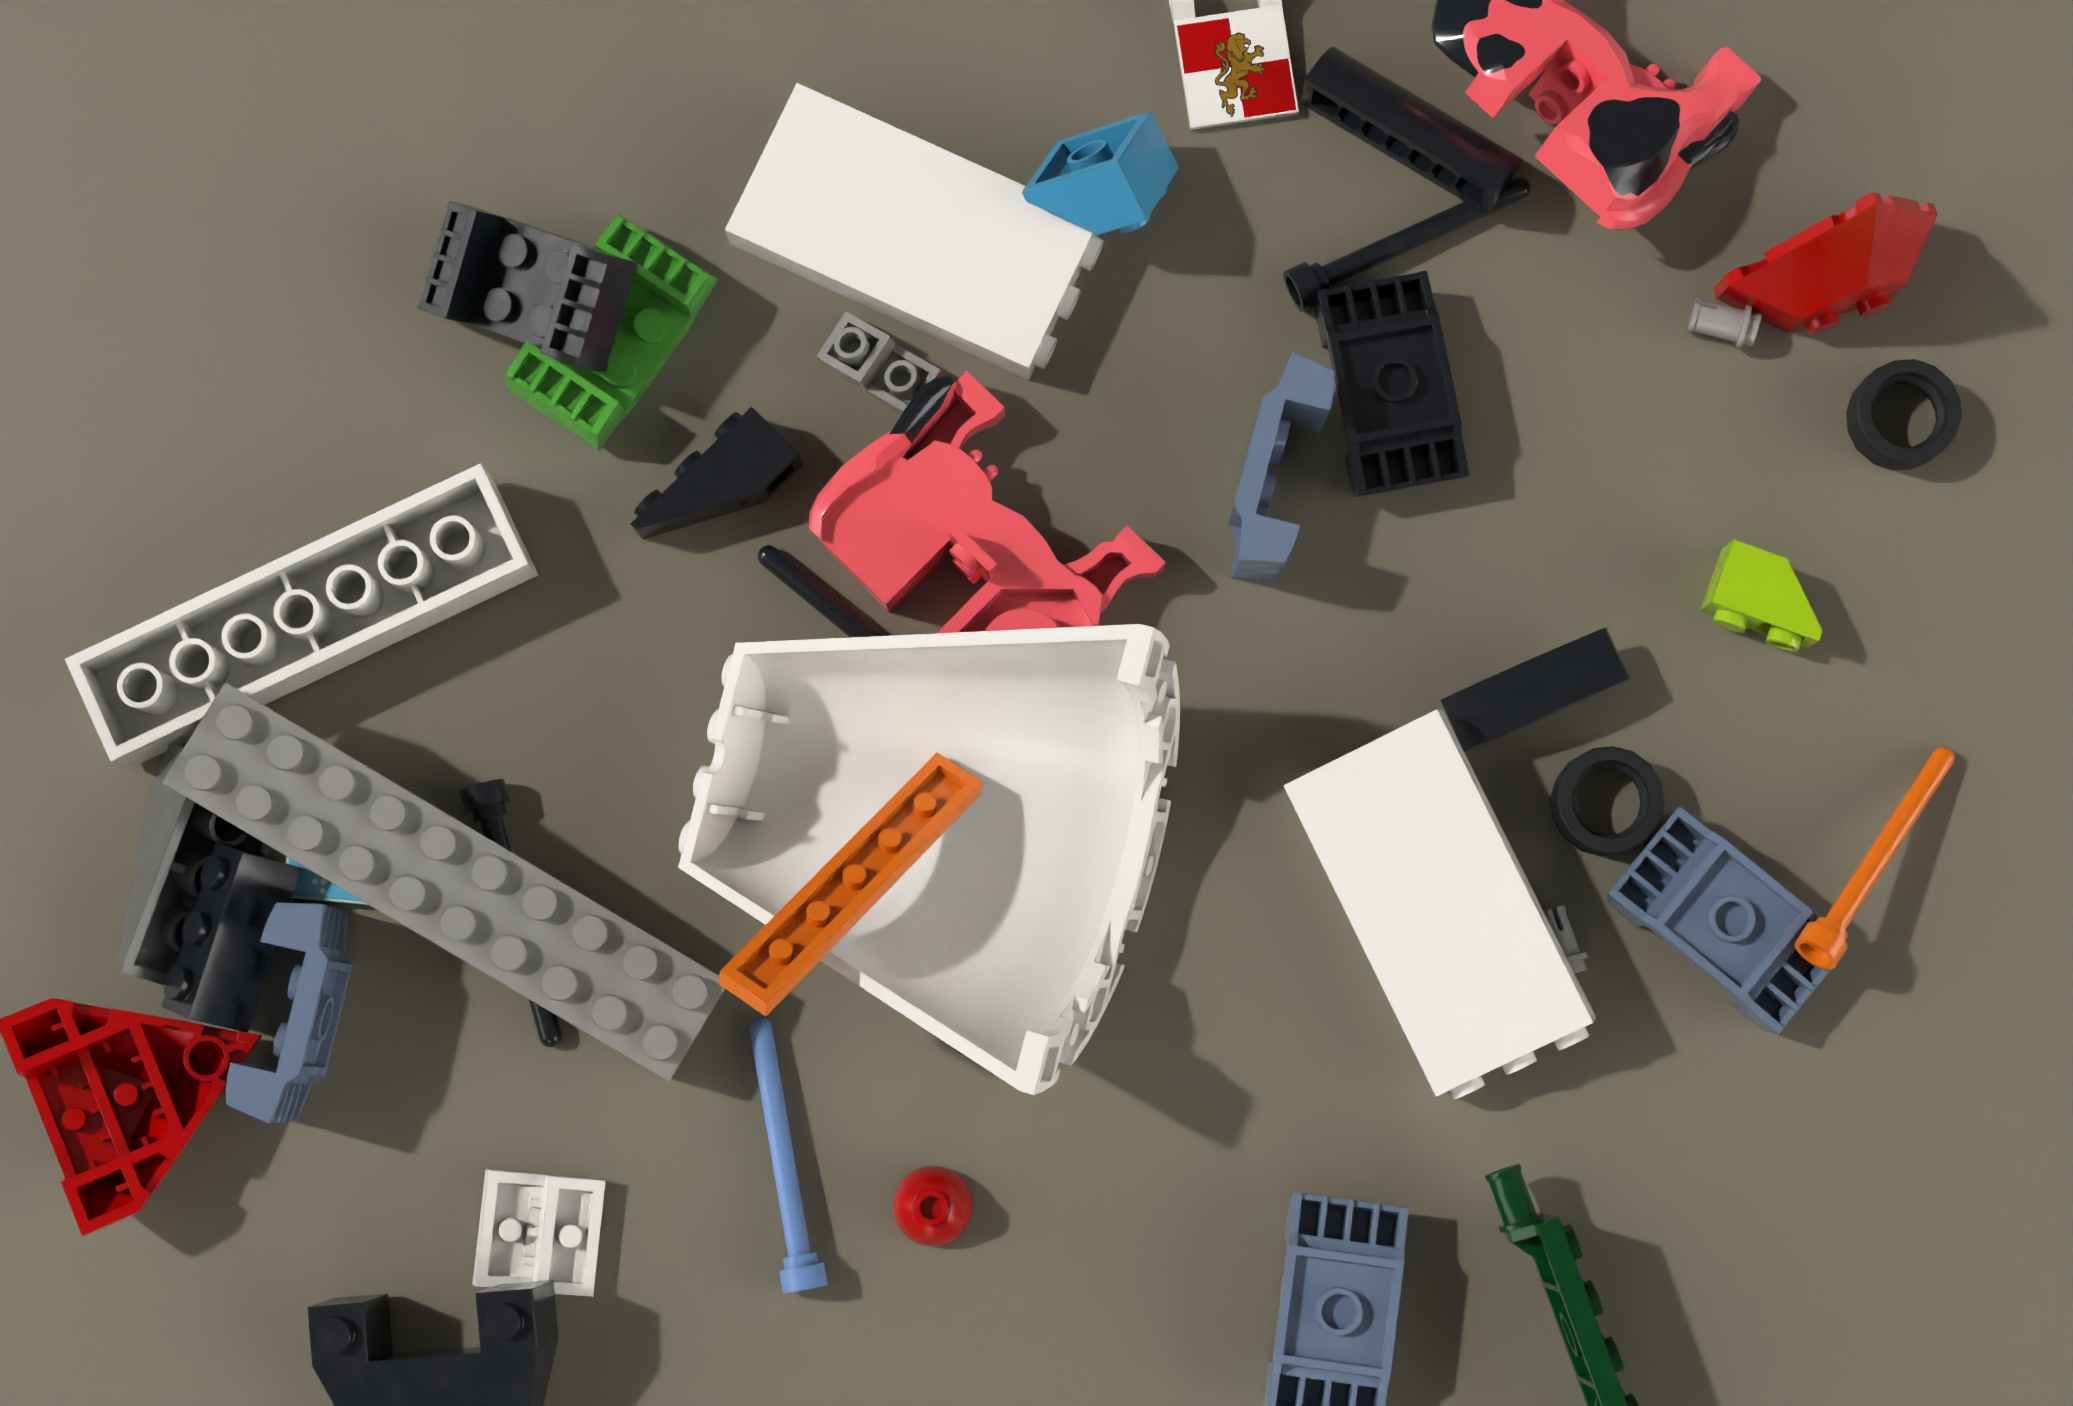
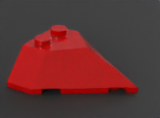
M1872 192L1857 200V206L1844 211L1838 216L1831 215L1765 252L1767 259L1738 267L1724 275L1713 289L1716 299L1743 310L1746 305L1752 306V312L1762 314V321L1787 333L1806 327L1808 334L1826 330L1840 322L1839 315L1856 309L1861 317L1881 311L1892 305L1890 298L1906 284L1938 215L1936 208L1931 203L1919 206L1916 200L1891 195L1882 199L1880 193Z
M57 998L47 999L0 1019V1033L16 1073L24 1077L65 1177V1180L60 1183L82 1236L135 1215L142 1210L226 1089L230 1063H244L262 1035L220 1029L203 1024L113 1008L91 1006Z

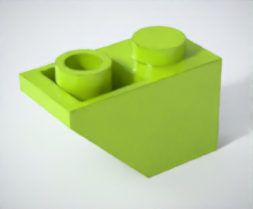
M1735 539L1722 548L1700 611L1714 615L1712 622L1724 629L1744 633L1746 628L1766 634V642L1789 652H1798L1800 647L1807 649L1820 640L1823 630L1787 558Z

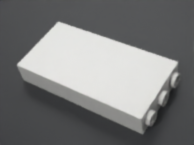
M796 83L725 228L730 245L1026 380L1030 379L1035 366L1045 369L1058 340L1050 336L1059 317L1066 320L1069 319L1081 292V289L1074 287V284L1082 268L1089 271L1093 269L1104 244V240L1097 238V234L1026 202L1022 194L1025 185L799 83Z
M1436 709L1283 785L1435 1096L1450 1090L1454 1100L1483 1087L1485 1083L1481 1075L1502 1066L1505 1074L1509 1075L1536 1062L1534 1050L1554 1042L1559 1051L1590 1036L1586 1026L1594 1023L1596 1016L1443 710Z

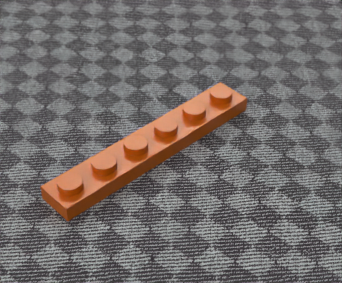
M936 753L720 970L719 985L766 1017L981 795L982 781L941 754Z

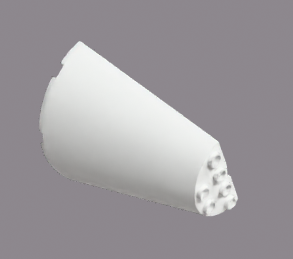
M1143 624L735 643L733 654L727 658L722 670L721 680L724 690L720 706L713 713L707 729L708 741L715 744L714 757L711 765H703L698 770L694 779L693 795L696 799L691 819L685 824L679 837L678 848L681 858L678 868L766 925L936 753L941 754L982 781L981 795L820 961L1017 1090L1031 1095L1044 1092L1058 1081L1061 1070L1057 1068L1059 1062L1072 1066L1096 1029L1125 967L1124 964L1116 963L1118 954L1123 953L1125 944L1121 943L1124 931L1138 932L1153 884L1171 805L1170 800L1159 798L1161 787H1166L1167 778H1164L1167 765L1173 767L1177 765L1180 731V694L1177 666L1175 661L1163 659V656L1167 657L1170 644L1161 631Z

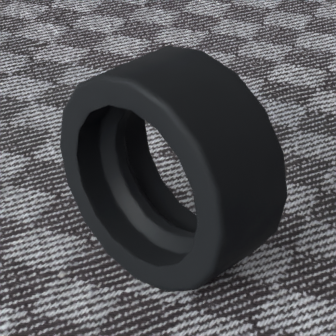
M1916 359L1894 360L1875 369L1853 391L1846 410L1848 434L1857 451L1872 464L1890 470L1915 469L1940 455L1956 438L1962 420L1960 397L1951 379L1937 367ZM1906 383L1912 385L1929 398L1935 410L1936 422L1932 433L1924 442L1915 446L1900 447L1891 444L1878 433L1872 421L1871 408L1875 397L1880 391L1892 384Z
M1615 746L1593 748L1567 763L1555 779L1550 798L1553 821L1563 838L1580 851L1597 856L1622 854L1647 841L1659 825L1664 807L1662 784L1651 764L1635 752ZM1610 768L1621 771L1633 781L1639 792L1640 808L1638 816L1629 828L1618 834L1604 835L1593 832L1582 824L1575 812L1574 795L1576 787L1585 775L1594 770Z

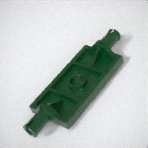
M1520 1164L1511 1165L1485 1175L1503 1221V1225L1499 1226L1500 1232H1505L1508 1242H1511L1533 1257L1586 1405L1639 1406L1632 1393L1625 1395L1616 1373L1624 1370L1623 1362L1611 1336L1604 1338L1595 1316L1603 1314V1308L1592 1281L1584 1282L1578 1271L1575 1260L1582 1258V1251L1570 1224L1563 1226L1559 1217L1546 1215L1543 1212L1536 1213L1521 1172Z

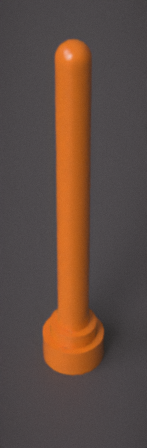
M1939 747L1933 751L1826 917H1819L1815 922L1806 924L1794 943L1795 949L1806 961L1827 970L1834 969L1848 948L1846 928L1954 763L1955 757L1951 749Z

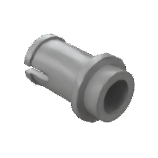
M1696 297L1690 314L1687 332H1696L1735 342L1734 347L1740 349L1742 344L1753 347L1762 314L1752 312V306L1746 305L1743 310Z
M1558 906L1554 908V911L1552 909L1543 911L1575 976L1586 972L1587 968L1584 961L1589 956L1587 952L1581 953L1566 913V906Z

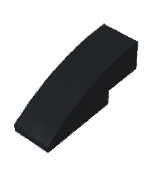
M1605 627L1441 699V702L1463 751H1468L1523 726H1528L1627 681L1630 677L1609 631Z

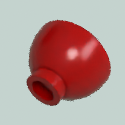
M925 1166L909 1173L899 1184L893 1199V1213L898 1227L910 1240L924 1246H942L954 1241L965 1231L972 1216L973 1201L967 1184L957 1173L941 1166Z

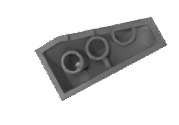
M173 744L168 746L149 797L115 970L120 973L161 985L165 984L169 971L176 964L183 943V925L187 916L194 909L201 888V871L206 860L212 855L215 843L218 842L267 856L272 847L162 783L183 750L182 747Z

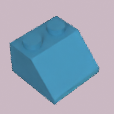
M1150 110L1057 141L1023 189L1022 194L1026 202L1097 235L1119 229L1122 233H1128L1142 227L1150 220L1152 210L1159 199L1167 193L1166 188L1179 169V166Z

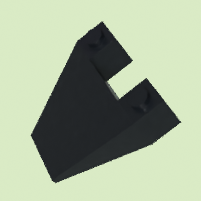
M554 1280L499 1284L476 1293L480 1347L393 1354L388 1294L333 1298L309 1306L308 1320L312 1367L334 1406H543L558 1343Z

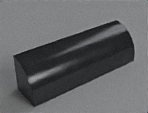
M1336 47L1329 48L1305 77L1300 104L1486 215L1491 211L1522 165L1523 158Z

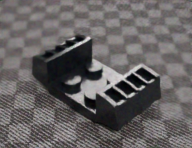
M449 201L418 309L445 319L470 323L523 343L528 341L541 349V354L576 366L606 372L611 349L616 341L615 336L620 320L622 321L625 302L630 294L629 289L633 275L639 263L467 204Z
M1427 270L1318 290L1315 306L1322 348L1328 347L1332 370L1334 371V379L1349 448L1345 463L1353 497L1468 477L1469 470L1462 437V423L1440 317L1435 307Z

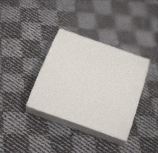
M485 1169L472 1285L493 1287L499 1284L554 1280L555 1294L593 1297L606 1181Z

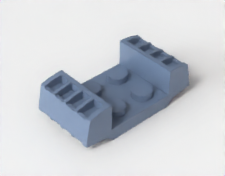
M1296 352L1291 353L1277 388L1262 397L1228 522V527L1236 539L1231 578L1277 581L1299 532L1300 525L1265 516L1277 475L1266 472L1269 463L1279 465L1290 427L1321 434L1332 405L1334 371Z
M1680 806L1607 894V903L1636 928L1644 925L1647 926L1731 995L1734 999L1730 1005L1762 1030L1780 1034L1827 973L1830 972V970L1819 968L1806 961L1794 946L1795 941L1806 924L1817 920L1818 916L1815 912L1726 839L1712 832Z
M275 904L267 919L260 942L304 951L305 957L302 966H295L289 980L287 995L288 999L294 1001L288 1023H281L275 1037L273 1054L276 1057H280L277 1068L261 1064L230 1063L226 1083V1105L266 1123H296L298 1121L312 1084L326 1076L353 964L345 953L349 911L323 904Z
M1293 1192L1289 1199L1284 1239L1287 1240L1273 1357L1272 1360H1268L1264 1406H1385L1391 1376L1405 1262V1241L1409 1207Z

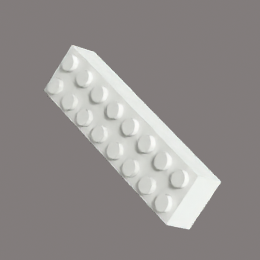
M480 463L66 658L65 661L110 761L127 768H132L166 752L169 744L179 746L187 742L225 682L261 704L266 705L538 576V573L493 477Z

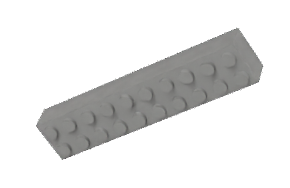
M226 682L162 781L163 784L667 1081L671 1080L725 988L719 985V975Z

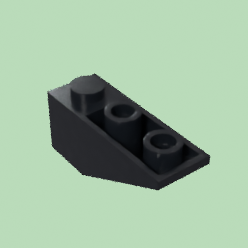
M750 407L742 416L735 412L718 427L714 434L717 440L703 454L695 451L681 462L674 472L677 479L663 493L659 490H654L638 504L634 510L637 518L630 524L642 539H647L762 504L803 465L799 453L753 407Z

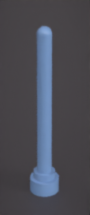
M758 1017L751 1022L749 1029L788 1257L783 1258L784 1270L779 1271L782 1293L785 1294L827 1286L828 1281L824 1262L818 1263L817 1252L811 1253L772 1024L767 1018Z

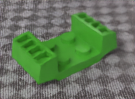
M620 215L613 219L594 244L600 250L639 263L636 272H634L629 289L630 294L627 296L622 312V321L620 320L616 332V341L611 349L607 371L603 372L576 366L541 354V349L526 341L505 373L507 390L598 451H600L621 421L634 409L692 326L698 311L719 280Z

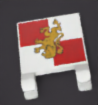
M1169 0L1190 130L1296 115L1299 113L1282 0H1257L1259 8L1195 17L1194 0Z

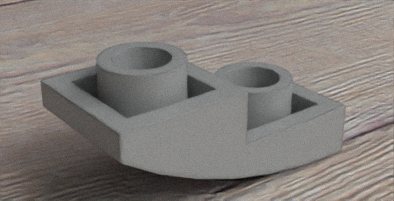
M847 311L816 356L828 368L901 415L920 387L933 379L945 377L941 369L896 345L891 336Z

